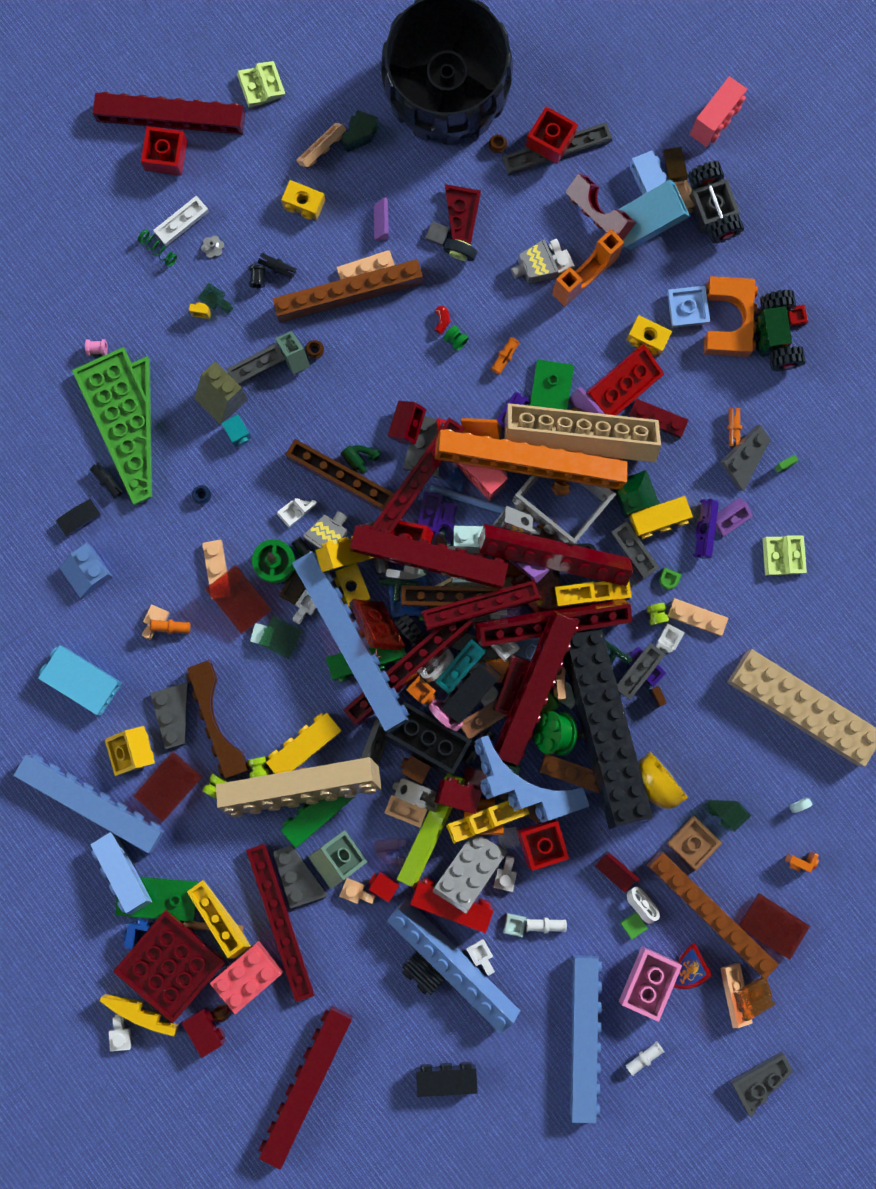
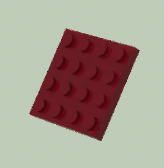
M165 910L113 972L173 1024L226 961L168 910Z

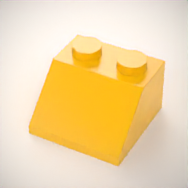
M144 726L125 730L104 739L115 776L155 763L154 754Z

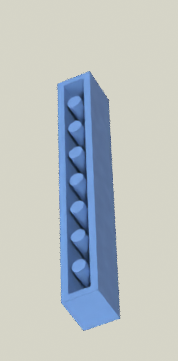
M34 753L33 755H25L13 776L148 854L153 852L164 833L160 829L161 826L159 824L143 820L144 816L136 811L133 813L126 810V805L110 801L111 797L103 792L96 793L93 791V786L85 782L83 784L77 782V777L70 773L63 774L59 771L60 767L52 763L49 765L44 763V758Z
M406 899L395 909L387 919V922L502 1034L515 1022L520 1010L416 907L410 905L411 902Z
M573 955L570 1119L572 1123H596V1117H600V1105L597 1104V1096H600V1084H597V1076H600L601 1067L600 1063H597V1055H601V1044L597 1043L598 1035H601V1022H598V1014H601V1002H598V994L602 992V983L598 981V973H602V962L599 961L597 956Z

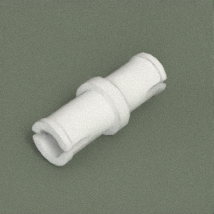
M526 919V932L536 931L548 934L549 932H566L567 930L566 919Z
M656 1041L644 1052H639V1056L625 1066L631 1075L634 1076L646 1065L650 1066L651 1061L665 1051Z

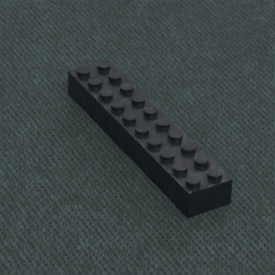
M602 628L577 632L572 636L571 646L568 653L564 655V661L608 828L614 829L645 822L652 819L653 815Z

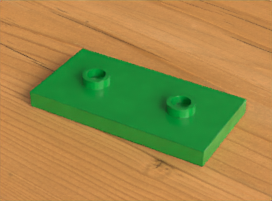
M537 359L530 406L568 410L574 365Z
M140 877L152 903L132 915L123 913L120 910L117 897L115 916L158 919L165 910H168L179 921L194 922L196 906L187 891L197 885L198 881Z

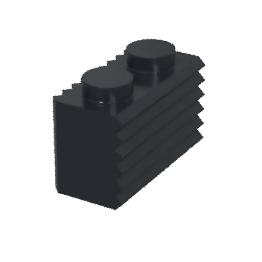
M417 950L402 965L404 969L402 973L410 981L414 979L418 983L417 988L423 994L429 993L432 995L446 980Z

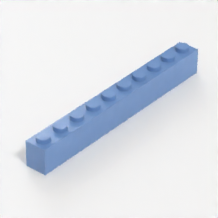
M312 551L294 561L292 564L385 732L389 733L408 722L409 720L406 716L409 713L404 705L400 706L397 701L399 698L398 693L394 687L390 688L387 683L390 681L385 671L381 672L378 667L380 664L379 659L375 653L372 655L368 649L371 645L367 638H362L359 633L362 629L356 620L353 621L350 617L352 611L347 603L344 605L340 599L343 595L339 588H334L331 583L334 579L330 572L321 571L318 558Z

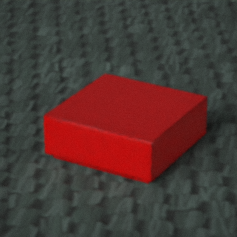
M805 304L796 306L795 309L787 312L790 327L808 323Z

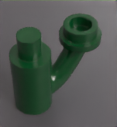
M350 445L340 453L353 470H358L361 475L365 474L368 470L364 467L365 462L357 453L368 454V459H371L372 462L381 456L379 449L373 450L361 445Z

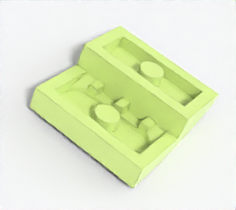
M274 61L257 63L255 68L238 70L237 76L248 108L285 96Z
M804 536L762 538L765 576L807 573Z

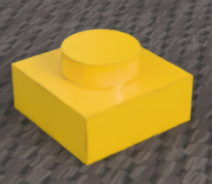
M197 302L189 306V312L192 317L210 320L212 312L206 304Z

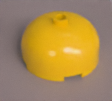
M651 751L638 761L646 793L652 804L661 809H672L688 798L672 775L657 757L653 756Z

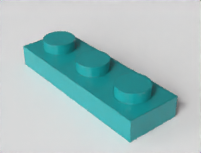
M472 638L435 683L450 694L487 650Z

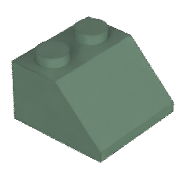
M345 830L308 856L330 889L344 881L367 863V860Z

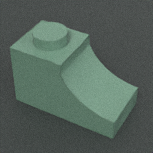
M292 331L275 338L293 374L302 372L310 367L304 348Z

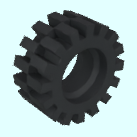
M406 613L394 622V625L413 647L426 638L424 633Z

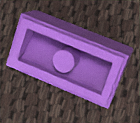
M387 198L381 199L374 205V239L376 241L389 239Z
M579 387L569 399L575 408H580L584 412L605 414L582 387Z
M738 498L717 513L716 530L721 537L726 536L753 517L747 502Z
M509 560L510 563L532 581L535 580L536 584L550 571L548 568Z

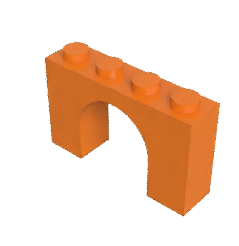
M610 229L597 241L591 256L576 271L569 267L556 279L552 295L566 307L619 258L624 241Z
M710 276L706 286L707 301H723L735 305L741 312L742 325L739 329L732 332L708 331L704 336L705 355L749 357L755 351L756 340H753V333L756 332L754 315L757 313V304H754V300L758 293L755 279Z

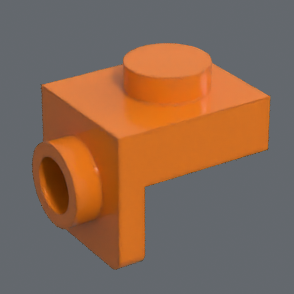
M420 676L406 689L422 706L425 703L429 705L436 698L434 695L436 690Z
M810 852L807 860L804 861L787 854L785 861L790 863L789 867L798 872L802 869L811 873L818 865L819 860L817 858L819 855Z

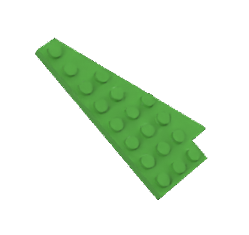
M122 347L73 369L72 372L132 503L136 506L152 498L150 359L146 356L132 363L126 349Z

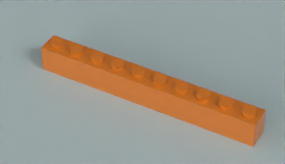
M450 429L440 430L436 438L435 459L617 490H621L627 483V461H622L619 458L610 459L604 458L601 455L592 456L583 452H569L565 449L547 448L543 445H529L526 442L516 443L508 439L499 440L493 439L490 436L481 437L471 433L454 432Z

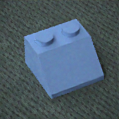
M88 543L72 552L59 567L81 599L113 577L96 551Z

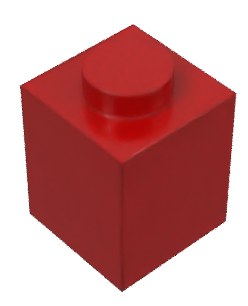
M379 872L378 875L374 873L368 882L371 885L369 890L388 903L400 885L382 872Z

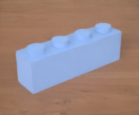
M653 150L632 158L629 167L642 195L668 181L665 172L662 173L660 168V160L658 156L654 155Z
M110 832L90 844L93 849L91 853L94 859L100 862L102 866L100 871L105 878H108L110 882L109 888L113 895H117L119 899L118 906L123 913L132 915L152 903L136 869L116 834Z

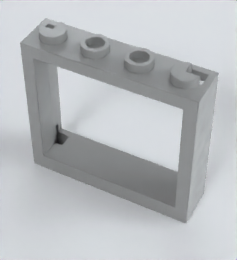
M532 475L515 494L512 502L518 510L531 515L533 522L542 525L544 530L549 535H554L559 539V542L575 545L616 494L609 488L581 484L600 499L602 503L574 537L570 536L523 497L539 479V476Z

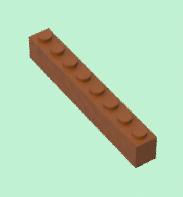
M418 259L275 297L272 300L279 323L418 286L423 284V276Z
M658 851L646 864L761 977L766 979L778 967L779 964L663 852Z

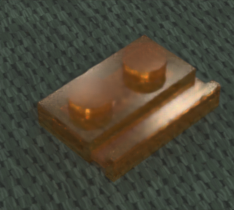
M760 977L733 993L739 1011L743 1014V1021H749L775 1005V1002H772L771 999L772 993L767 978Z

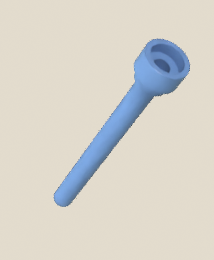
M435 485L429 487L432 493L441 494L445 497L497 513H502L505 508L501 505ZM514 505L508 506L518 510Z

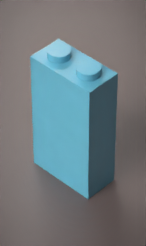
M668 180L618 209L625 211L636 222L623 240V247L632 250L690 217L674 182Z
M59 645L58 648L56 647L51 652V659L48 664H44L40 669L39 673L41 675L38 679L94 714L102 716L122 682L66 647Z

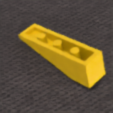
M204 880L187 891L227 958H237L251 947L243 932Z

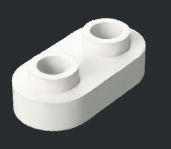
M449 649L446 650L420 673L421 677L427 682L435 681L454 660L453 653Z
M634 887L627 892L628 903L636 910L643 921L652 924L660 918L658 908L641 888Z

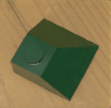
M647 470L628 476L627 483L621 490L613 489L624 518L629 517L632 513L660 504Z

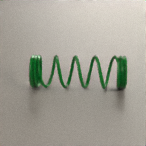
M145 229L139 234L138 241L141 244H146L147 249H153V252L154 248L160 243V240H158L152 248H148L147 244L149 241L152 240L154 235H151L147 242L142 243L148 238L150 232L147 229ZM162 248L157 254L153 252L154 255L159 254L160 260H165L166 266L173 265L177 260V255L175 253L172 254V251L168 253L166 258L161 259L160 254L165 248Z

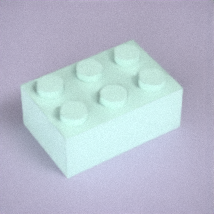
M454 526L453 546L479 547L478 539L483 526ZM484 554L486 558L492 560V555ZM453 577V587H489Z

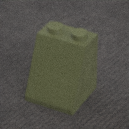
M216 361L201 374L194 397L220 425L248 400L242 387Z

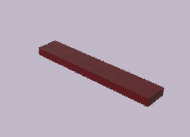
M535 580L424 610L422 611V616L427 631L538 601L540 596Z

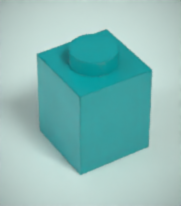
M238 414L221 423L235 447L237 445H245L249 442L248 439L252 438Z

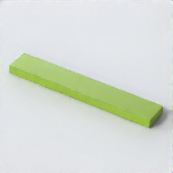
M452 775L451 778L459 780L458 784L464 785V779ZM438 804L436 812L429 810L397 877L398 881L413 888L416 887L452 811V807Z

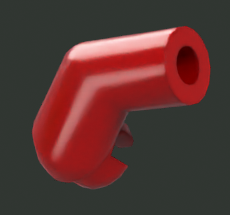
M438 306L435 313L439 316L440 321L434 330L442 335L451 320L448 309L445 306Z

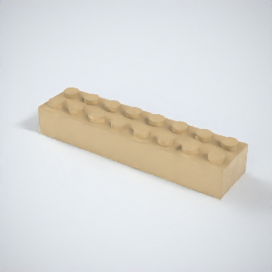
M510 403L507 406L505 439L511 442H526L534 446L543 445L547 448L565 449L569 452H583L587 455H601L607 458L644 462L657 461L661 448L658 420Z
M753 649L746 651L727 682L859 767H865L876 750V727Z
M370 757L216 784L217 808L234 818L243 816V813L259 814L261 810L266 809L277 811L280 810V807L284 806L294 808L298 807L301 803L316 804L318 800L324 799L326 801H335L337 797L341 796L352 798L356 797L359 793L368 795L376 793V790H381L379 766Z

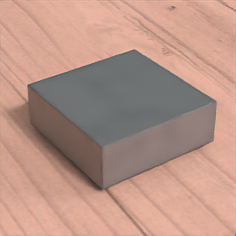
M432 221L425 240L443 247L450 228Z

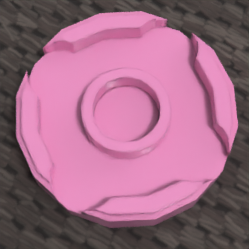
M434 699L429 704L432 714L446 727L455 731L459 730L463 722L461 724L456 722L442 709L444 707L441 704L442 701Z

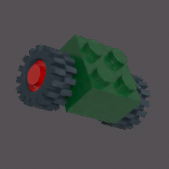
M787 289L783 291L778 290L777 292L773 291L761 296L762 312L755 320V333H757L758 337L756 348L757 351H760V356H769L772 371L791 370L792 368L796 369L805 365L803 347H789L792 344L787 312L796 308L794 291H787Z

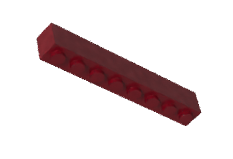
M102 92L95 93L93 115L96 121L102 123L243 135L245 111L243 105L238 103L222 104L218 101L210 103L201 100L187 101L182 98L167 99L162 96L152 98L146 95L130 96L126 93L118 95Z
M365 524L355 526L350 545L351 552L497 589L503 588L509 565L500 558H493L491 560L486 558L484 554L474 553L472 555L461 548L452 550L448 549L447 545L440 543L432 545L429 544L428 540L420 538L417 541L412 540L410 536L405 534L392 535L391 531L385 529L376 531L371 526Z
M484 524L478 539L479 552L622 586H627L633 573L631 560L628 557Z
M624 599L554 610L577 620V631L632 622L631 603ZM552 610L475 622L477 642L484 647L539 638L543 633Z
M554 610L551 611L494 747L501 760L515 765H519L520 760H523L527 743L533 737L532 731L540 721V712L547 704L548 693L555 685L556 674L563 666L562 660L564 655L570 649L572 636L577 633L578 621L573 617Z
M472 619L437 628L386 672L390 679L387 682L390 688L394 687L397 693L400 692L475 626ZM364 692L343 709L357 726H361L375 713Z
M331 1006L330 1010H325L321 1021L324 1023L321 1029L316 1028L312 1037L315 1042L312 1048L307 1047L303 1056L306 1059L303 1066H298L294 1074L297 1079L294 1085L290 1083L285 1093L288 1098L285 1103L281 1102L276 1112L279 1114L276 1122L272 1120L267 1131L270 1133L268 1140L263 1139L258 1150L261 1152L260 1160L281 1170L352 1021V1015L334 1006Z

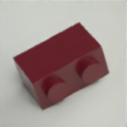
M398 401L387 436L398 443L416 445L427 409L416 402Z
M447 777V780H440L435 803L476 814L482 793L481 790L476 789L477 785L466 783L464 786L458 784L459 780Z
M206 1007L182 1022L201 1058L225 1043L223 1030L220 1027L217 1028L212 1011L207 1010Z

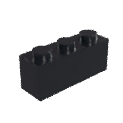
M461 1062L460 1065L452 1066V1063H441L438 1067H432V1064H422L420 1068H416L417 1097L478 1094L476 1064L472 1065V1062Z

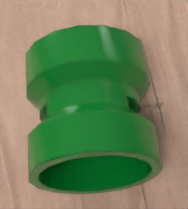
M453 325L446 332L443 339L447 343H451L454 350L459 351L467 343L469 337L466 334H462L460 328Z

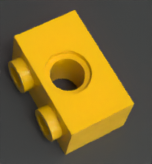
M290 180L281 201L286 211L291 213L297 212L308 220H317L325 203V195L322 192ZM300 200H307L305 204L298 203Z
M638 315L626 340L637 348L641 344H645L653 356H660L672 331ZM644 335H651L653 340H646Z
M357 563L335 571L337 576L334 577L337 587H341L343 590L342 601L344 605L347 603L349 608L352 609L371 601ZM350 582L356 583V590L348 591L346 589L347 584Z

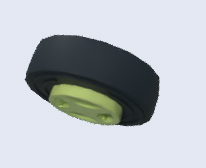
M447 239L445 242L444 251L453 258L461 261L475 260L477 250L467 242L457 239Z

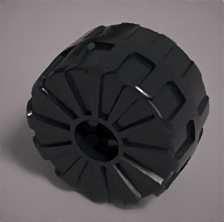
M415 0L414 4L402 13H399L390 25L387 42H384L382 48L381 74L386 97L400 124L404 122L413 130L414 135L422 140L428 141L431 138L440 140L445 145L459 144L460 139L480 136L489 129L490 122L501 115L512 84L513 60L509 46V36L502 22L498 21L490 11V8L479 0ZM444 73H448V74H452V75L446 77V76H444L443 74H444Z

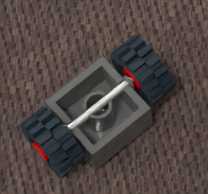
M716 160L709 163L705 162L704 165H698L697 168H693L687 175L692 187L689 197L694 204V207L691 209L700 233L708 231L713 244L723 243L725 240H731V238L737 237L736 235H740L744 231L739 216L740 212L728 179L722 180L724 179V173L720 162Z

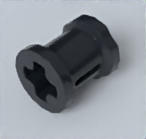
M262 265L249 266V271H251L249 287L264 288V272L266 267Z

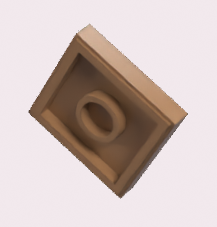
M692 815L667 844L694 871H697L722 842Z

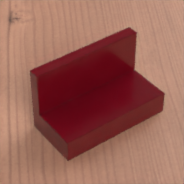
M607 851L595 864V867L624 893L634 881L638 882L640 880Z

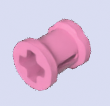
M86 339V355H106L108 352L106 339H102V341Z

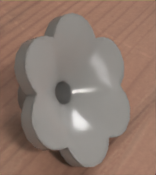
M218 236L206 237L203 240L204 244L201 246V250L203 253H206L208 258L220 257L222 255V249H224L225 245Z

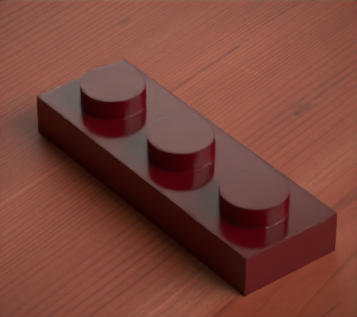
M639 399L635 400L629 417L658 420L659 430L678 438L682 437L688 423L686 418Z

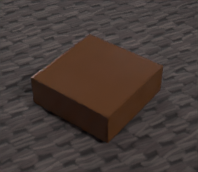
M656 686L649 689L657 707L667 704L660 687Z

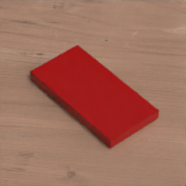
M641 344L586 393L605 414L618 415L661 378L664 372L646 345Z

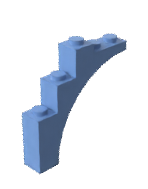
M488 735L475 740V751L477 755H480L482 761L481 768L487 778L481 780V791L483 795H486L487 799L508 793V801L514 811L535 804V812L541 823L589 807L583 788L570 791H554L528 783L513 773L503 763L494 750Z

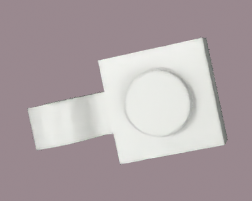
M557 238L550 241L549 248L553 253L552 257L558 268V275L569 267L574 268L575 265L567 249L561 251Z
M305 589L296 602L295 606L299 610L292 619L300 625L306 613L312 616L317 609L307 589Z
M506 855L503 869L497 868L494 888L513 892L517 875L516 871H511L514 857Z
M484 939L466 948L475 966L482 964L488 976L495 972L488 960L493 955Z
M115 1015L113 1017L114 1029L109 1030L110 1051L130 1050L132 1048L130 1028H124V1017Z

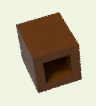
M410 756L409 759L405 757L400 768L403 769L401 773L422 784L431 766Z

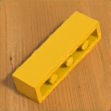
M320 713L313 719L315 723L310 727L305 725L298 731L299 736L295 739L289 738L283 743L284 748L278 752L276 749L268 756L269 760L266 763L275 774L296 770L342 732L329 713Z

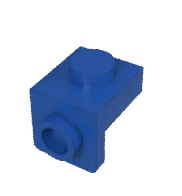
M141 919L128 923V928L123 935L124 948L132 949L140 940L141 930L148 931L152 925H149L148 921Z

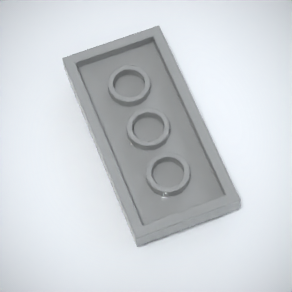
M481 835L469 838L436 884L433 892L467 914L507 852Z

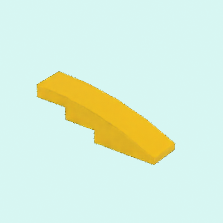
M602 581L555 587L557 607L632 598L630 582H628L627 586Z
M509 801L449 823L446 826L452 842L455 844L527 816L530 813L527 807L514 811Z
M104 994L100 998L101 1003L134 1024L170 1036H175L178 1033L179 1024L160 1021L161 1013L142 1009L144 1001Z

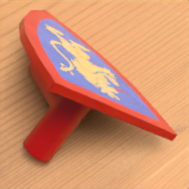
M695 943L678 960L682 967L674 988L692 989L700 986L712 976L711 970L704 962Z

